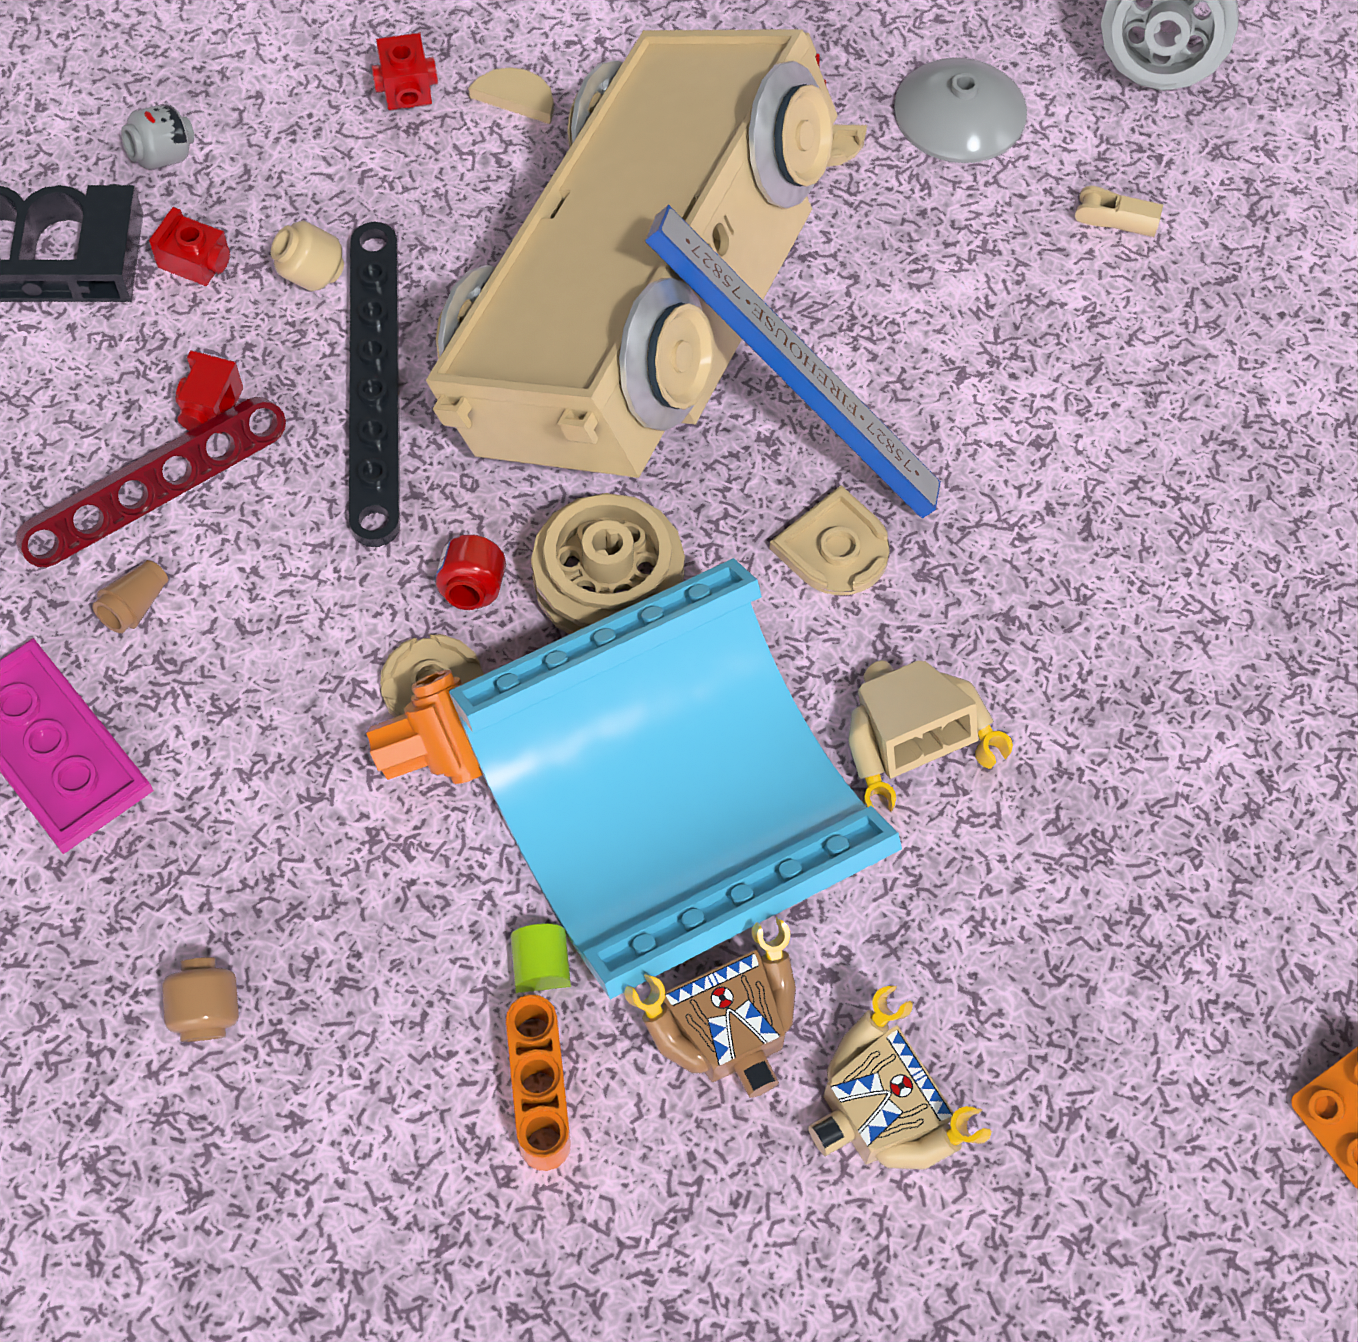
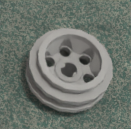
M1107 0L1101 20L1104 49L1117 70L1138 85L1163 91L1190 87L1213 74L1231 52L1238 29V0H1153L1152 4L1145 8L1138 6L1136 0ZM1200 2H1206L1211 12L1207 16H1198L1194 12L1195 5ZM1170 20L1177 23L1176 31L1170 33L1162 31L1160 29L1162 21ZM1134 26L1142 27L1145 30V37L1139 40L1131 28ZM1198 35L1202 38L1196 45L1190 48L1187 46L1190 36Z

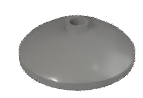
M955 57L931 61L916 68L906 76L896 93L894 114L900 131L917 149L932 157L948 162L975 163L986 161L1005 153L1018 141L1026 124L1027 106L1020 88L1004 72L979 60Z

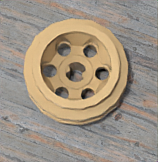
M603 493L578 498L557 510L550 516L536 535L531 557L532 579L538 604L553 624L568 634L581 630L684 580L685 554L678 531L659 509L631 496ZM572 556L579 559V563L576 566H565L568 559ZM643 562H649L654 569L650 574H644L638 571L637 566ZM582 586L592 587V588L595 590V592L588 591V590H586V589H584V588H581V587H582ZM621 589H627V591L616 593Z

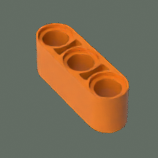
M526 995L514 1001L506 1015L516 1135L521 1156L528 1166L536 1170L549 1171L558 1168L566 1161L571 1145L558 1019L555 1008L548 999L540 995ZM532 1018L540 1019L548 1025L546 1030L536 1037H526L518 1031L523 1022ZM535 1073H545L554 1080L551 1087L541 1093H532L526 1090L523 1084L530 1075ZM549 1128L556 1131L560 1139L551 1149L537 1150L528 1143L531 1135L536 1130Z

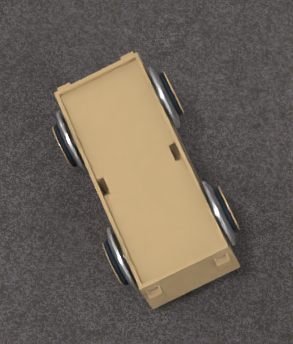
M803 29L643 30L623 63L613 60L597 64L584 78L570 108L567 127L569 142L567 154L497 266L484 265L467 271L452 287L438 319L436 333L438 361L426 379L438 400L433 407V411L444 426L456 427L475 457L639 478L666 430L680 423L696 425L742 338L645 240L656 214L667 205H670L762 300L765 298L812 211L807 195L824 174L829 162L833 142V124L838 117L816 61V50L809 32H804Z

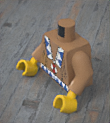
M776 917V924L778 925L779 932L772 941L766 942L763 940V930L758 922L752 927L754 941L766 951L762 958L757 950L752 951L666 992L663 983L659 979L644 974L645 980L650 985V994L642 1001L639 1000L638 994L633 987L627 985L624 991L625 999L631 1005L645 1011L642 1019L662 1056L692 1074L705 1073L712 1083L736 1072L749 1098L763 1095L778 1085L779 1081L766 1057L783 1049L785 1033L793 1026L796 987L789 953L783 951L790 941V930L788 925L778 917Z

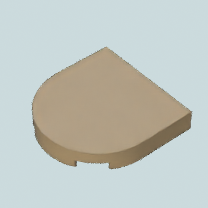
M842 485L771 540L769 549L804 582L818 591L831 595H852L873 586L884 574L890 554L888 534L884 525Z

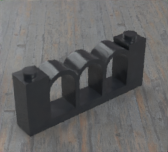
M56 185L44 187L33 192L25 200L14 190L0 186V221L15 222L9 260H0V302H132L143 221V210L134 185H87L86 195L74 187ZM67 220L82 223L76 260H35L37 242L41 233L48 226Z

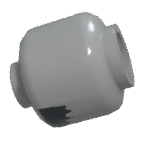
M161 104L133 111L128 116L127 124L122 126L121 137L124 149L131 161H137L142 167L154 170L184 161L189 153V144L194 142V131L190 120L186 116L181 117L180 113L171 105Z

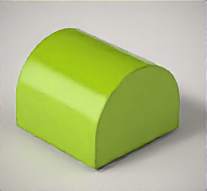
M533 924L516 929L511 933L516 993L571 987L565 928L556 924Z

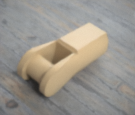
M1086 186L1081 190L1079 200L1082 204L1077 207L1075 212V218L1078 222L1155 237L1163 204L1119 195L1098 186Z

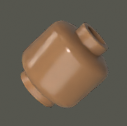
M206 957L181 961V971L172 973L163 980L165 1025L169 1031L180 1033L181 1042L225 1038L226 1029L237 1023L239 1011L236 976L229 969L216 968L215 958Z

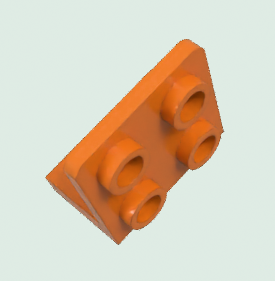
M1357 1047L1295 1093L1291 1104L1299 1117L1358 1189Z

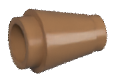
M146 560L141 566L134 568L98 591V599L93 603L94 613L106 627L114 632L124 633L128 628L135 629L163 587L168 583L167 574L158 564Z

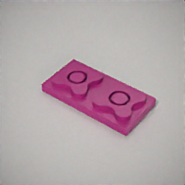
M34 638L0 660V773L62 854H65L154 790L149 781Z

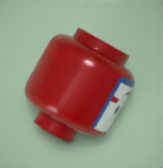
M461 535L451 539L443 549L435 578L438 592L458 609L474 610L490 605L497 599L507 565L504 552L496 543L479 535Z

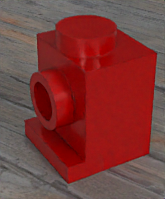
M176 207L171 208L149 239L159 269L206 287L214 275L222 273L229 263L230 249L228 248L224 231L182 215L181 209Z
M190 350L187 360L191 371L188 377H183L180 380L176 390V403L181 410L177 420L182 427L191 431L236 405L243 391V384L236 362Z

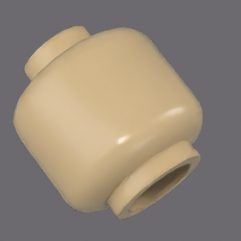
M299 221L291 226H284L279 230L272 242L271 257L274 259L277 273L309 291L321 290L329 283H334L343 271L344 260L339 239L307 221Z

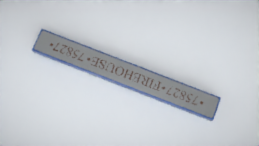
M667 205L656 214L646 237V243L919 517L923 519L934 512L937 506L941 481L670 205Z

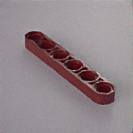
M253 397L243 401L27 520L16 533L18 551L30 564L36 567L47 568L58 564L277 441L282 436L286 426L284 412L279 406L264 397ZM268 408L273 417L270 428L262 433H253L249 426L251 415L258 409ZM217 432H226L230 438L228 451L219 457L209 456L206 450L209 437ZM174 456L184 457L187 462L185 475L176 481L166 480L162 473L165 462ZM131 480L140 481L144 488L141 500L133 505L120 503L118 493L121 486ZM85 505L98 507L100 516L94 527L87 530H80L75 527L73 522L74 515L80 507ZM40 530L53 532L55 544L48 553L35 555L29 551L28 541L35 532Z

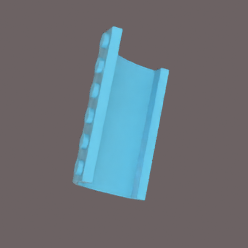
M734 558L449 691L480 769L522 856L561 926L565 928L568 938L610 1000L624 993L627 985L635 988L646 982L644 974L655 977L752 927L756 922L760 923L781 913L785 909L902 850L899 833L872 806L867 807L858 798L834 767L804 720L771 655L751 605L752 601L762 597L758 580Z

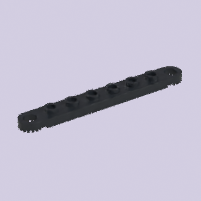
M368 222L360 225L354 230L350 239L349 524L353 537L366 547L387 545L396 538L400 530L398 242L395 231L389 225L382 222ZM375 238L383 239L387 243L382 249L377 251H368L362 247L365 241ZM381 513L388 518V523L380 530L370 531L361 526L362 520L370 514Z

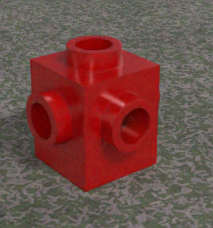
M413 33L377 38L376 43L380 64L371 65L376 93L385 92L388 110L432 104L430 85L438 84L434 57L425 58L421 34Z

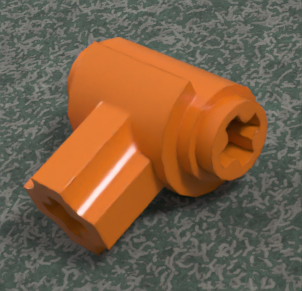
M442 670L415 682L412 685L414 695L411 697V702L404 708L405 714L372 725L366 732L373 761L377 770L382 771L387 780L426 766L429 767L431 774H443L446 777H451L454 784L465 783L483 775L449 694L450 690L463 685L460 677H453L451 670Z

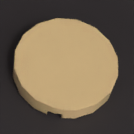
M443 634L430 635V638H423L418 641L417 638H413L403 642L388 656L381 670V695L389 713L393 717L405 714L404 708L411 702V697L414 695L412 685L430 674L439 672V670H451L453 677H460L462 684L484 675L476 653L462 641Z

